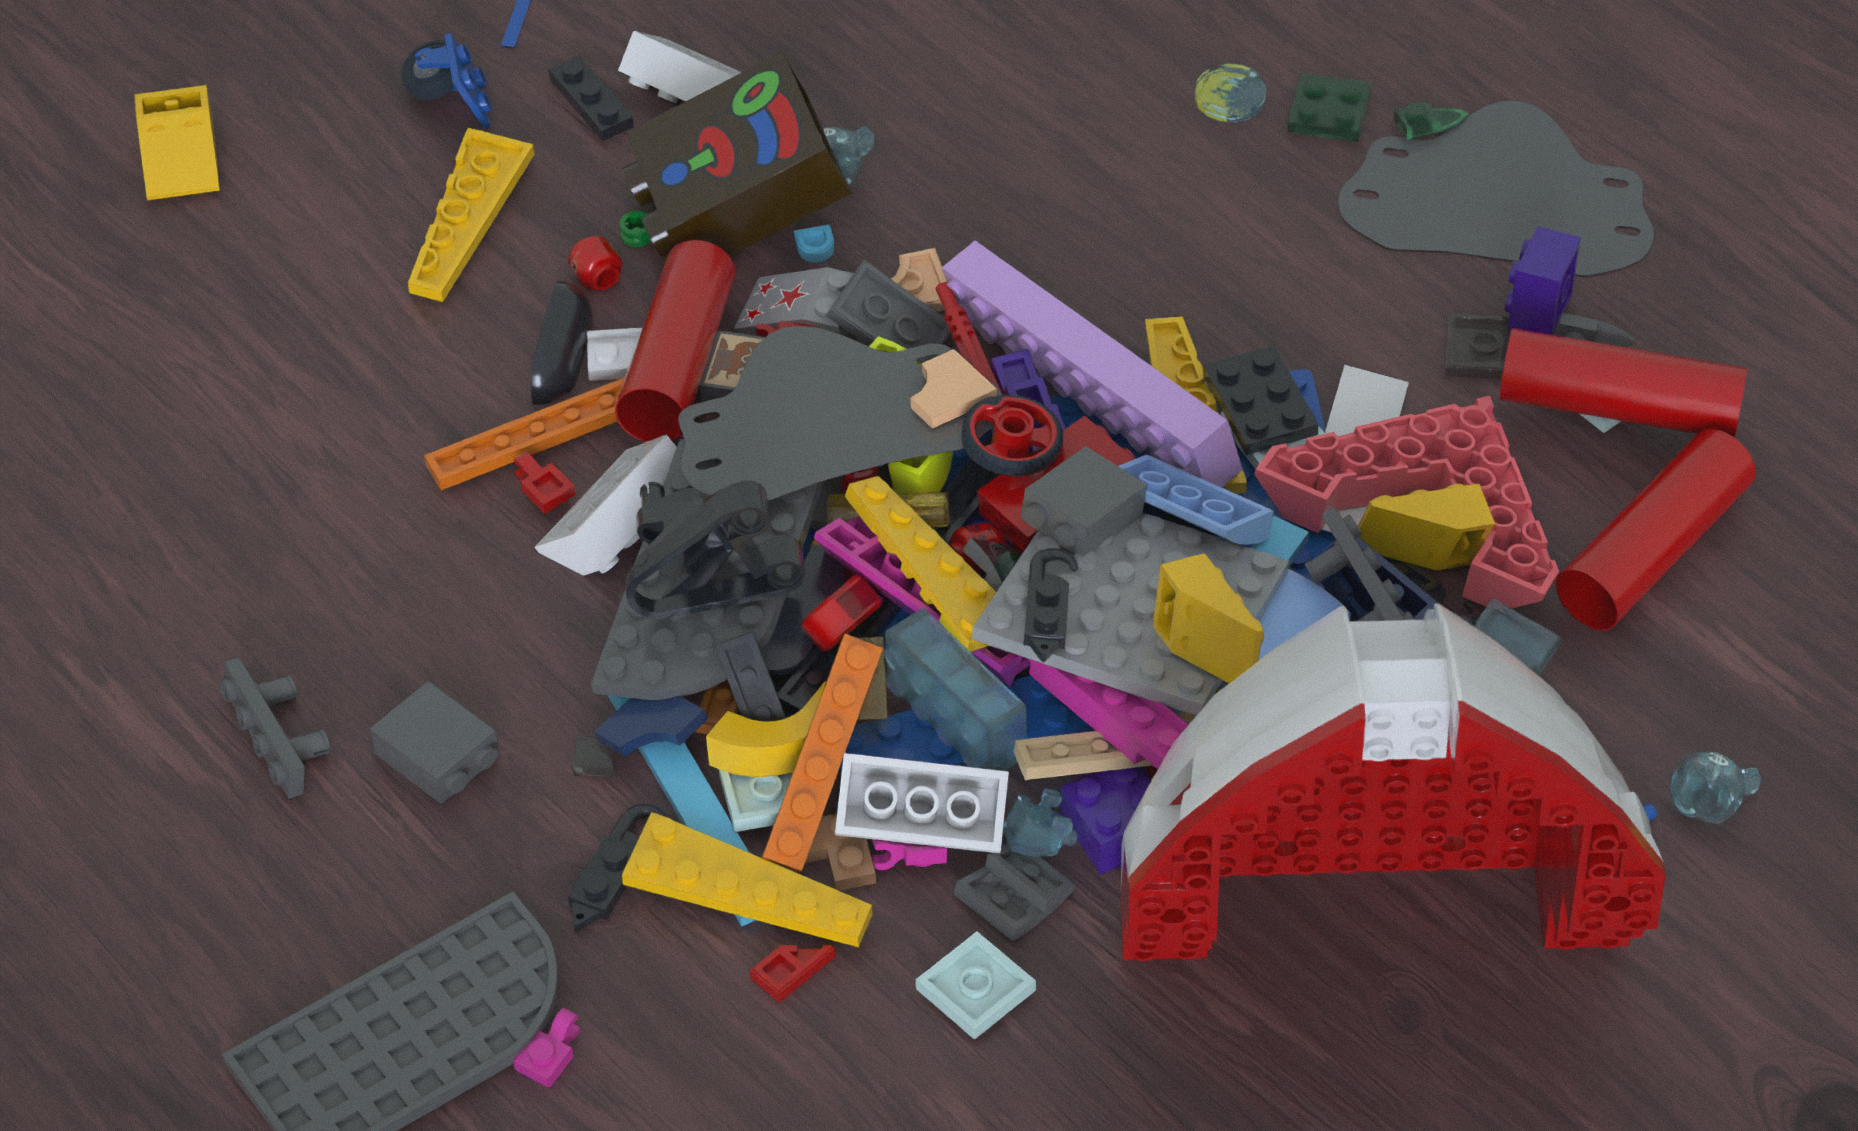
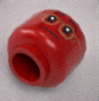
M590 236L580 239L574 245L568 257V265L580 284L588 290L609 289L618 281L622 272L623 263L620 255L603 236Z

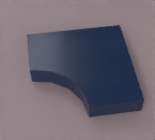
M681 696L662 700L630 698L594 732L599 742L621 755L627 756L638 747L652 742H670L681 745L708 718L704 709Z

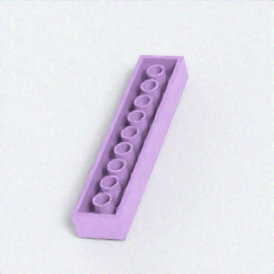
M973 241L942 267L948 282L946 285L954 293L959 306L965 309L972 326L979 331L988 343L993 344L995 342L1003 348L1006 354L1028 349L1038 377L1042 376L1050 382L1056 392L1062 397L1066 398L1069 396L1076 401L1085 414L1088 416L1094 414L1102 420L1104 426L1115 435L1120 433L1137 452H1146L1158 460L1221 488L1243 470L1228 420L980 243Z

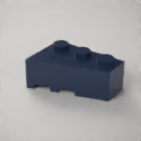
M1360 537L1356 538L1362 550L1370 547ZM1370 547L1382 566L1376 570L1381 581L1384 582L1390 579L1401 597V600L1395 604L1402 615L1409 611L1414 620H1423L1426 611L1434 609V604L1439 603ZM1347 566L1321 582L1325 590L1351 613L1349 622H1355L1374 610L1373 606L1375 603L1354 568L1350 569Z

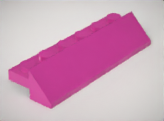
M857 516L847 523L838 518L815 533L814 539L824 552L840 562L852 573L863 575V578L871 587L963 652L939 621L941 613L935 605H927L919 595L921 591L919 584L914 578H906L900 570L902 565L900 559L895 554L887 553L878 541L876 534L868 528L861 517ZM993 646L984 647L965 654L1010 687L1015 675L1031 664V661L1025 657Z
M1029 659L1031 661L1029 674L1095 731L1103 735V738L1117 750L1121 751L1134 764L1147 760L1155 768L1159 769L1173 742L1190 724L1176 710L1164 705L1160 701L1157 703Z

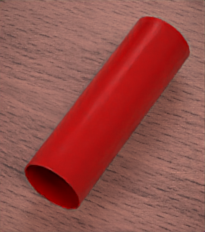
M701 240L684 241L674 246L667 256L615 406V415L620 426L629 435L638 440L648 442L667 435L671 441L677 439L682 435L678 421L679 414L685 408L694 404L736 275L735 266L730 256L723 249L712 243Z
M1512 328L1505 358L1499 400L1695 434L1704 429H1717L1735 438L1747 367Z
M1704 429L1700 431L1558 574L1555 582L1556 591L1566 610L1579 622L1592 629L1602 631L1612 629L1753 484L1756 478V468L1747 449L1733 436L1721 430Z

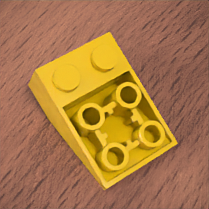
M207 85L135 94L136 120L147 200L220 191L213 115Z
M1479 483L1466 486L1463 484H1453L1445 489L1435 491L1421 489L1409 495L1397 497L1389 495L1379 496L1369 502L1358 524V528L1362 533L1359 537L1381 556L1433 570H1442L1471 565V562L1489 536L1495 522Z
M1205 553L1160 565L1152 627L1172 653L1227 683H1231L1259 661L1261 643L1264 641L1263 627L1258 619L1253 618L1244 606L1241 596L1232 590L1225 581L1222 571L1213 565Z

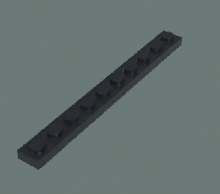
M987 437L982 445H991L992 439ZM970 458L922 516V519L947 544H950L952 533L960 527L969 526L978 516L979 503L977 491L1000 474L982 468V465H978L977 462ZM874 589L875 592L883 598L882 605L848 634L871 644L876 642L902 609L876 589ZM841 641L828 652L821 651L816 646L805 662L799 666L781 688L778 695L785 711L793 715L798 713L822 684L827 681Z

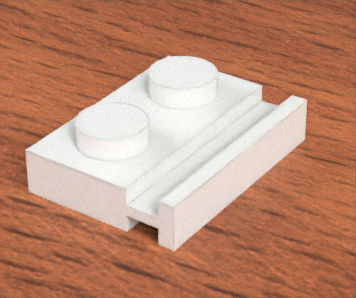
M642 328L587 331L589 381L614 380L626 377Z

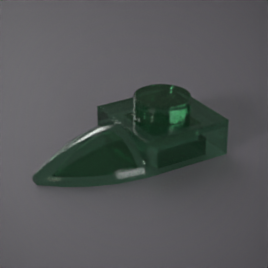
M1428 101L1414 102L1408 106L1394 109V122L1406 140L1450 129L1462 122L1469 113L1467 110L1453 107H1431Z

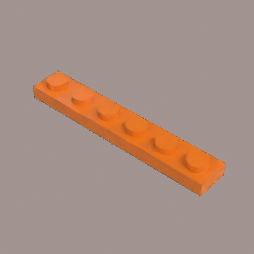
M625 377L424 455L426 467L442 491L514 462V458L524 452L534 455L618 422L615 415V406Z
M844 634L762 855L763 859L798 874L802 872L883 648Z

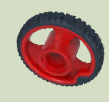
M1003 394L1002 396L996 395V397L985 398L976 403L967 412L962 425L961 438L970 458L977 462L978 465H982V468L993 471V473H999L1000 475L1022 477L1023 475L1029 476V474L1039 473L1056 461L1063 444V429L1056 415L1042 403L1031 400L1029 397L1025 398V396ZM982 420H987L994 425L991 445L983 446L976 436L975 429ZM1034 420L1037 421L1042 426V428H1034ZM1030 446H1037L1043 449L1040 453L1027 457Z

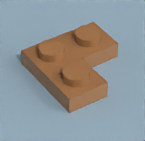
M837 813L822 816L805 863L827 859L834 887L838 891L876 884V873L867 839L835 835Z

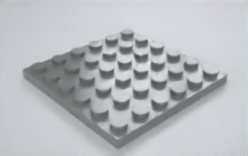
M1143 513L1114 536L1111 535L1103 541V544L1083 557L1071 552L1057 541L1038 531L973 626L972 639L1157 703L1160 701L1166 706L1197 716L1214 696L1223 680L1172 653L1152 627L1160 565L1205 553L1213 565L1222 571L1225 581L1232 590L1241 596L1244 606L1253 618L1260 620L1288 573L1289 561L1273 556L1270 553L1261 552ZM1057 548L1065 550L1074 556L1078 563V570L1072 572L1069 565L1062 561H1050L1046 564L1045 573L1062 577L1069 583L1065 649H1058L1045 662H1041L1030 646L1023 645L1029 566L1032 557L1039 551Z

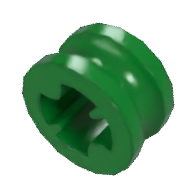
M632 211L622 216L619 223L622 242L631 247H641L650 243L651 239L642 221V217L647 215V213Z

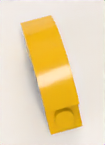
M826 681L798 713L786 719L763 722L748 719L727 711L706 736L709 766L732 774L750 777L778 776L793 772Z

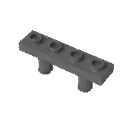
M1336 507L1324 513L1322 517L1336 540L1333 541L1335 546L1305 563L1307 570L1317 585L1347 566L1350 569L1354 568L1375 603L1373 611L1355 622L1414 620L1409 611L1402 615L1395 604L1401 600V597L1390 579L1382 582L1376 570L1382 566L1371 548L1367 547L1362 550L1356 540L1362 533L1351 515L1349 514L1343 518Z
M240 658L224 662V679L220 680L222 696L227 703L231 702L233 704L241 729H247L250 733L257 756L259 758L264 757L272 782L275 785L281 786L288 799L303 795L305 767L302 762L320 755L329 754L328 748H330L326 733L323 729H319L316 732L290 739L283 732L269 707L289 700H296L297 689L290 675L257 684L252 680Z

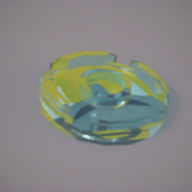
M1219 65L1218 70L1210 72V69H1208L1196 80L1195 102L1198 109L1207 117L1223 122H1239L1257 115L1265 106V82L1263 83L1259 79V74L1255 70L1243 65Z

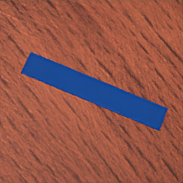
M531 0L516 1L501 46L515 47Z

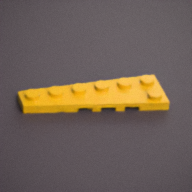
M472 128L467 129L456 156L455 169L453 174H449L446 182L447 189L443 199L439 200L436 208L437 215L435 221L429 226L425 237V244L421 247L409 278V293L441 302L445 300L535 155L533 144Z
M1183 316L1145 319V334L1150 365L1218 413L1216 400L1213 393H1210L1206 380L1203 377V367L1197 359V352ZM1243 470L1222 488L1235 494L1246 493L1247 481Z
M879 476L849 484L845 494L846 499L868 528L876 534L878 541L887 553L897 555L902 562L900 570L907 579L914 578L921 587L919 595L927 605H935L941 613L939 621L960 649L966 654L990 646L973 640L972 632L973 626L996 594V591Z
M651 812L622 873L623 885L855 947H859L872 917V905L653 812Z

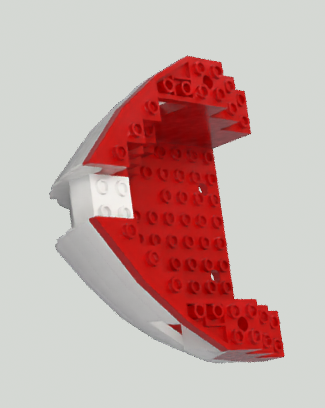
M1434 604V609H1428L1423 620L1349 622L1347 609L1345 606H1340L1273 649L1215 694L1173 742L1123 834L1121 847L1123 960L1138 961L1207 958V950H1212V941H1217L1219 877L1231 875L1270 876L1272 874L1311 875L1314 873L1339 872L1352 874L1355 872L1375 871L1393 873L1411 870L1433 872L1448 869L1474 871L1484 868L1520 869L1523 867H1534L1544 948L1570 950L1577 947L1611 949L1618 946H1629L1631 938H1643L1644 930L1657 929L1666 878L1664 862L1652 837L1649 819L1635 792L1629 791L1621 773L1584 721L1574 710L1566 705L1561 696L1548 683L1497 641L1440 604Z

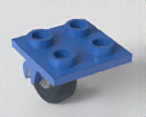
M452 33L444 35L445 41L435 40L419 46L406 58L401 69V78L407 90L414 97L422 100H431L441 97L450 91H458L484 129L491 127L488 112L492 110V105L484 91V87L488 85L485 74L479 66H473L468 48L464 43L459 45Z

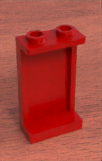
M1083 416L1063 430L1061 452L1050 467L1034 475L1029 474V476L1013 477L1011 475H999L979 489L977 494L980 516L993 525L996 530H1000L1004 537L1023 554L1038 532L1037 529L1021 520L1024 493L1027 487L1085 446L1117 466L1136 458L1129 449L1121 448L1116 444L1103 426H1096L1086 416ZM1039 447L1031 454H1029L1027 457L1036 455L1040 453L1043 449Z

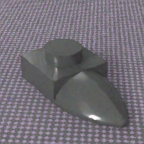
M1567 313L1561 314L1558 324V336L1623 347L1635 344V340L1629 334L1609 323Z

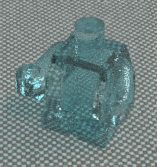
M1048 788L1044 789L1038 805L1033 804L1030 797L1018 796L1003 824V832L1012 852L1031 857L1055 856L1063 844L1068 846L1075 844L1077 832L1072 830L1073 823H1071V819L1051 810L1052 806L1058 807L1062 801L1059 791Z

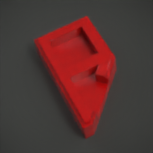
M780 945L750 969V979L780 1003L836 957L835 948L832 945H822L821 949H797V945Z

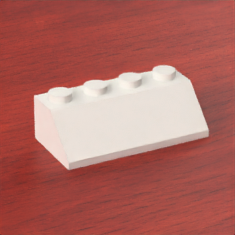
M633 31L618 71L630 76L629 83L647 90L650 85L658 88V96L675 103L678 102L679 98L688 101L742 73L669 39Z
M667 435L626 449L535 546V549L540 554L583 576L596 571L605 573L619 561L617 554L623 548L633 545L640 538L636 527V515L641 508L640 488L645 484L647 486V494H649L648 482H658L662 486L664 485L677 449L676 445Z
M844 753L835 835L1000 853L1009 772Z

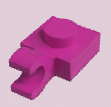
M872 839L875 850H887L882 855H872L871 857L874 868L878 870L889 869L901 859H904L906 866L927 867L932 864L947 863L946 847Z
M565 1008L561 1009L556 1015L548 1035L539 1030L529 1045L514 1058V1069L550 1088L574 1057L572 1047L568 1045L577 1037L581 1030L579 1026L574 1024L578 1019V1015Z

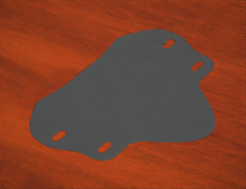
M1519 100L1501 101L1487 105L1465 117L1435 139L1424 141L1387 136L1375 140L1368 149L1362 167L1346 181L1338 197L1340 214L1354 230L1374 242L1394 250L1443 251L1520 262L1519 257L1525 239L1531 240L1537 226L1581 237L1575 275L1591 276L1630 266L1643 259L1649 252L1654 239V228L1643 208V182L1641 177L1636 172L1627 168L1593 164L1584 160L1564 131L1546 112L1535 105ZM1386 148L1407 151L1408 155L1403 158L1387 156L1383 151ZM1607 178L1624 180L1628 182V187L1607 186L1603 181ZM1356 190L1372 191L1378 193L1379 197L1377 199L1358 198L1354 195V192ZM1618 226L1636 228L1640 230V234L1637 236L1619 234L1615 232V228Z
M807 326L784 327L770 333L758 343L750 355L733 392L725 397L691 405L679 414V426L685 441L680 464L683 476L693 488L707 495H712L737 482L745 480L755 481L765 488L768 500H773L818 482L903 459L963 449L961 432L966 414L932 429L911 409L910 400L927 383L922 374V365H917L915 361L931 355H941L952 349L942 344H926L898 352H882L846 336L821 328ZM990 382L997 389V395L1002 396L999 389L992 382ZM711 412L720 414V417L715 420L703 423H696L694 421L695 417ZM982 420L975 429L977 438L979 439L994 425L987 420ZM711 459H720L722 461L720 465L704 470H699L695 467L697 463Z

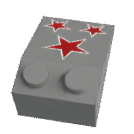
M826 267L759 277L734 327V333L757 336L756 325L767 324L778 328L780 321L817 326V328L850 338L851 333L827 317L826 314L853 273Z

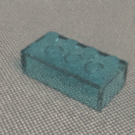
M920 609L886 630V650L884 655L887 662V676L885 679L890 691L897 697L902 696L911 705L914 714L921 721L926 720L936 730L939 738L945 745H952L962 755L968 767L1005 771L1018 763L1014 755L1015 740L1026 739V705L926 609Z

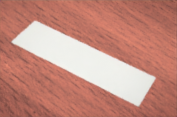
M1344 365L1325 434L1335 432L1337 436L1354 433V429L1357 426L1399 417L1409 382ZM1367 506L1338 511L1343 518L1350 514L1358 526ZM1325 524L1322 530L1331 532L1328 525Z

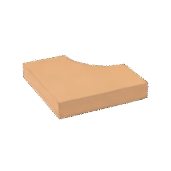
M931 248L899 255L900 267L892 280L934 311H943L944 308L935 288L938 284L947 281L936 249Z
M953 349L922 363V374L927 383L910 400L911 409L933 429L966 414L981 400L991 396L996 397L997 389Z

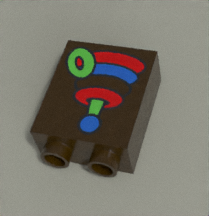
M783 52L626 132L637 161L623 167L622 171L641 207L655 202L657 210L643 216L642 221L652 243L662 257L669 254L671 249L677 244L689 240H701L712 243L731 256L852 194L811 100Z

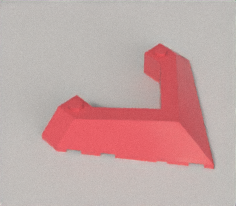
M1490 395L1477 398L1475 404L1465 407H1458L1455 403L1426 410V413L1413 415L1412 413L1357 426L1354 429V433L1337 436L1335 432L1310 437L1306 439L1305 444L1288 448L1286 443L1275 445L1270 448L1255 469L1254 475L1282 517L1316 533H1320L1326 524L1322 515L1334 507L1337 510L1368 506L1370 501L1383 495L1397 497L1403 496L1404 493L1412 490L1425 489L1427 491L1445 489L1453 484H1463L1466 486L1479 483L1495 525L1471 562L1462 597L1494 611L1501 612L1543 601L1559 573L1555 560L1550 559L1546 549L1548 541L1540 521H1535L1533 516L1531 498L1516 460L1510 455V445L1501 422H1496L1494 417V405Z

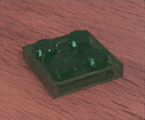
M1301 73L1288 120L1287 132L1359 142L1371 95L1372 83Z

